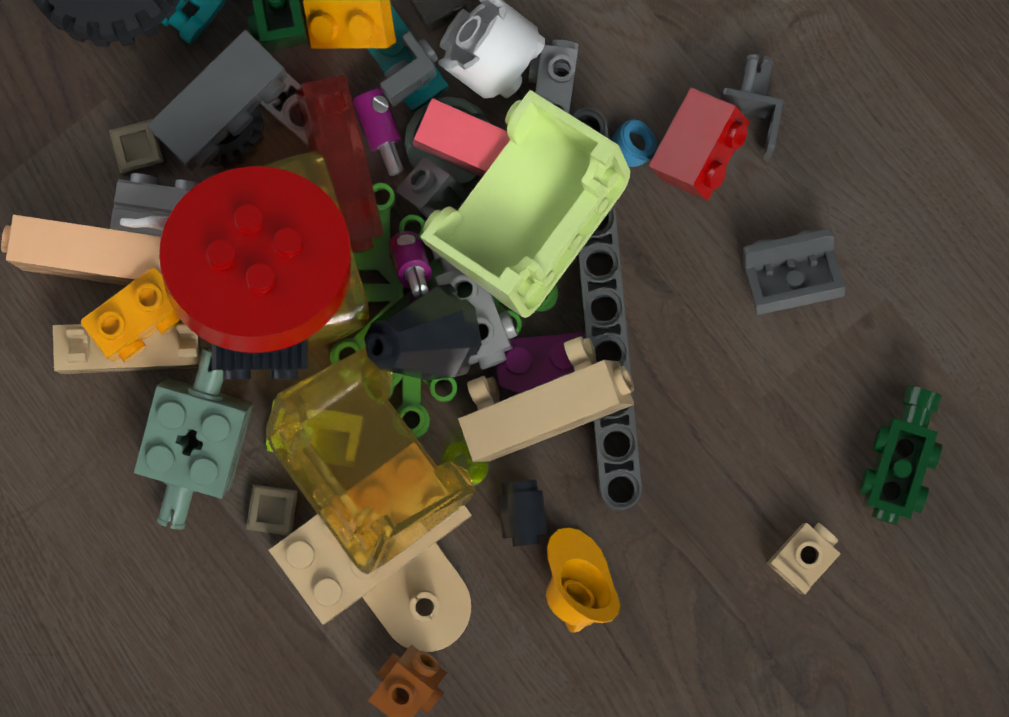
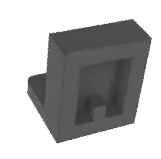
M410 31L403 35L402 39L404 46L414 60L409 64L406 60H402L392 66L384 74L386 80L380 83L382 92L392 107L437 77L436 67L433 64L439 60L424 37L416 41Z
M423 158L397 188V192L416 206L427 219L435 210L442 211L449 206L458 211L470 195L451 174L428 158Z

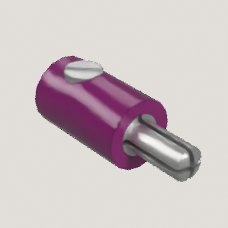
M375 89L355 97L352 103L370 150H380L390 176L400 174L404 169L394 144L402 139L382 89Z
M411 231L397 233L390 240L388 249L399 282L404 287L411 289L415 297L420 296L419 289L423 295L428 292L426 283L430 280L432 271L421 239L416 233Z

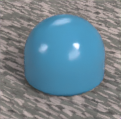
M632 119L626 121L615 130L611 137V141L619 145L629 167L643 165L653 158L657 151V140L654 133L645 123L639 120ZM630 133H636L643 137L645 141L644 151L637 149L632 144L629 136Z

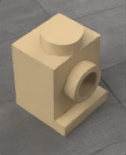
M819 522L814 528L808 523H803L772 556L767 564L799 594H806L817 579L840 555L833 547L838 542V539ZM806 546L814 548L817 554L816 560L811 564L804 563L800 556L802 549Z

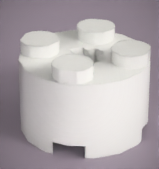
M479 0L482 4L478 5L471 13L462 9L448 26L440 42V47L446 51L443 59L438 61V64L483 98H493L499 94L504 98H509L519 89L522 83L521 74L527 68L530 61L542 52L545 46V38L538 33L537 26L503 0Z

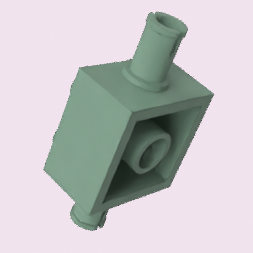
M202 347V355L194 385L171 378H166L157 385L134 470L135 474L162 481L167 485L156 522L166 527L167 523L172 519L170 526L172 529H185V521L193 492H200L222 499L231 489L254 405L253 402L220 392L223 383V370H212V348ZM192 429L197 431L196 439L202 441L198 446L191 444V438L186 436Z

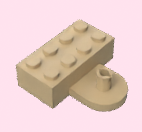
M418 441L269 549L271 555L323 625L327 624L362 597L391 637L406 648H409L412 644L419 651L424 652L444 649L454 643L468 625L471 615L469 590L464 580L436 542L472 515Z

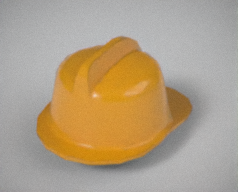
M569 527L558 529L550 536L547 545L548 562L552 572V577L546 591L548 606L560 620L565 622L568 630L573 633L579 632L594 622H611L619 614L620 601L602 550L591 537L580 530Z

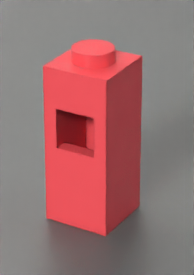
M432 98L414 137L413 147L483 177L510 141V138L507 135V131Z

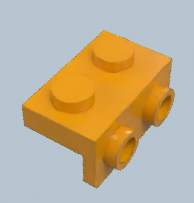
M303 0L311 49L389 48L396 44L390 0Z
M156 268L149 269L81 320L82 326L104 356L113 362L121 358L124 363L141 353L147 347L143 341L157 330L161 335H164L175 328L177 323L182 322L169 302L162 275Z

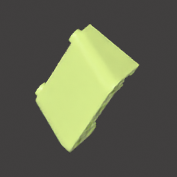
M529 90L523 100L516 101L510 107L505 118V122L508 124L507 135L510 141L458 211L451 206L444 208L442 211L435 210L425 222L424 233L421 235V239L429 248L524 318L533 314L619 199L630 178V169L618 144L532 90Z

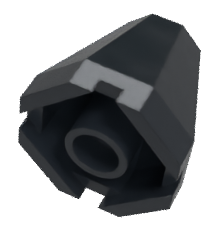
M451 284L428 287V292L423 295L419 289L420 296L417 297L413 295L412 290L409 291L370 324L364 337L367 357L379 369L427 381L467 374L472 365H466L471 356L477 355L482 345L475 307L467 299L459 300L453 294L459 291Z

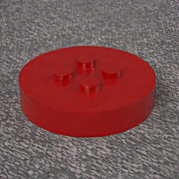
M265 166L241 167L221 172L202 181L185 194L176 204L165 223L161 235L159 248L160 268L166 294L172 308L191 331L202 339L225 349L247 353H263L285 349L308 339L322 329L336 314L347 294L350 284L351 246L349 232L342 213L335 202L319 186L287 170Z

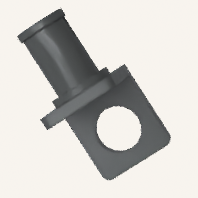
M751 54L745 60L746 66L741 91L724 88L720 100L735 105L744 115L770 120L763 160L770 161L776 144L784 99L767 96L772 68H774V60L764 56L760 72L758 73L757 66L760 55Z

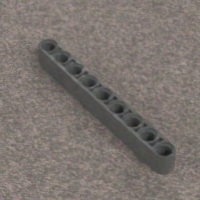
M582 108L571 115L581 122L588 121L595 124L599 133L609 139L607 122L601 112L594 108ZM614 204L606 215L607 226L600 231H594L577 255L584 338L591 339L594 349L603 343L615 345L620 353V365L626 367L631 375ZM594 254H603L611 262V271L604 276H595L587 269V259ZM600 298L610 300L616 309L615 317L609 321L595 319L590 310L591 304L595 300ZM634 405L592 421L599 495L606 507L616 511L631 508L641 497L642 485ZM609 433H620L627 439L628 451L624 456L619 458L612 457L604 450L603 441ZM613 478H625L631 483L633 492L627 502L617 503L609 497L607 491L608 484Z

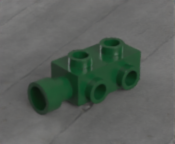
M907 385L902 404L906 405L902 420L893 418L889 420L887 426H879L872 448L873 451L879 452L874 470L866 469L859 489V494L865 495L862 506L873 509L872 518L898 525L900 518L908 520L912 518L913 511L917 513L923 511L929 493V487L922 485L926 469L935 470L942 452V444L935 442L938 432L928 429L932 414L938 413L942 395L924 388ZM900 440H906L911 445V453L907 457L899 455L896 450L897 443ZM889 482L895 484L898 488V495L893 500L887 499L883 494V487Z

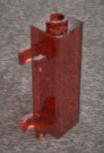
M342 75L302 83L296 91L318 186L329 195L342 213L349 232L351 254L373 249L372 241L378 240L384 235L347 77Z

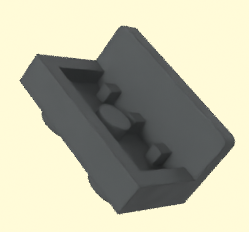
M830 228L819 231L814 229L805 230L795 236L777 240L763 239L743 248L744 273L756 315L845 296V284L834 252V235Z

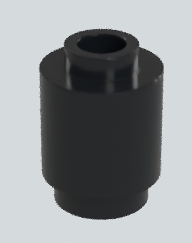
M537 480L501 484L502 495L498 496L503 539L512 538L513 547L540 544L539 535L548 534L543 490L538 491Z

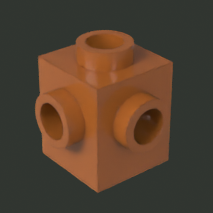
M411 644L401 658L393 653L376 674L383 681L368 701L388 717H414L419 709L428 714L444 693L437 686L448 672L439 666L437 660L432 655L419 651Z

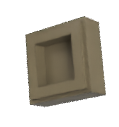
M153 119L109 130L119 172L122 176L165 165L160 141L147 126Z
M253 484L246 529L289 536L293 533L299 491Z

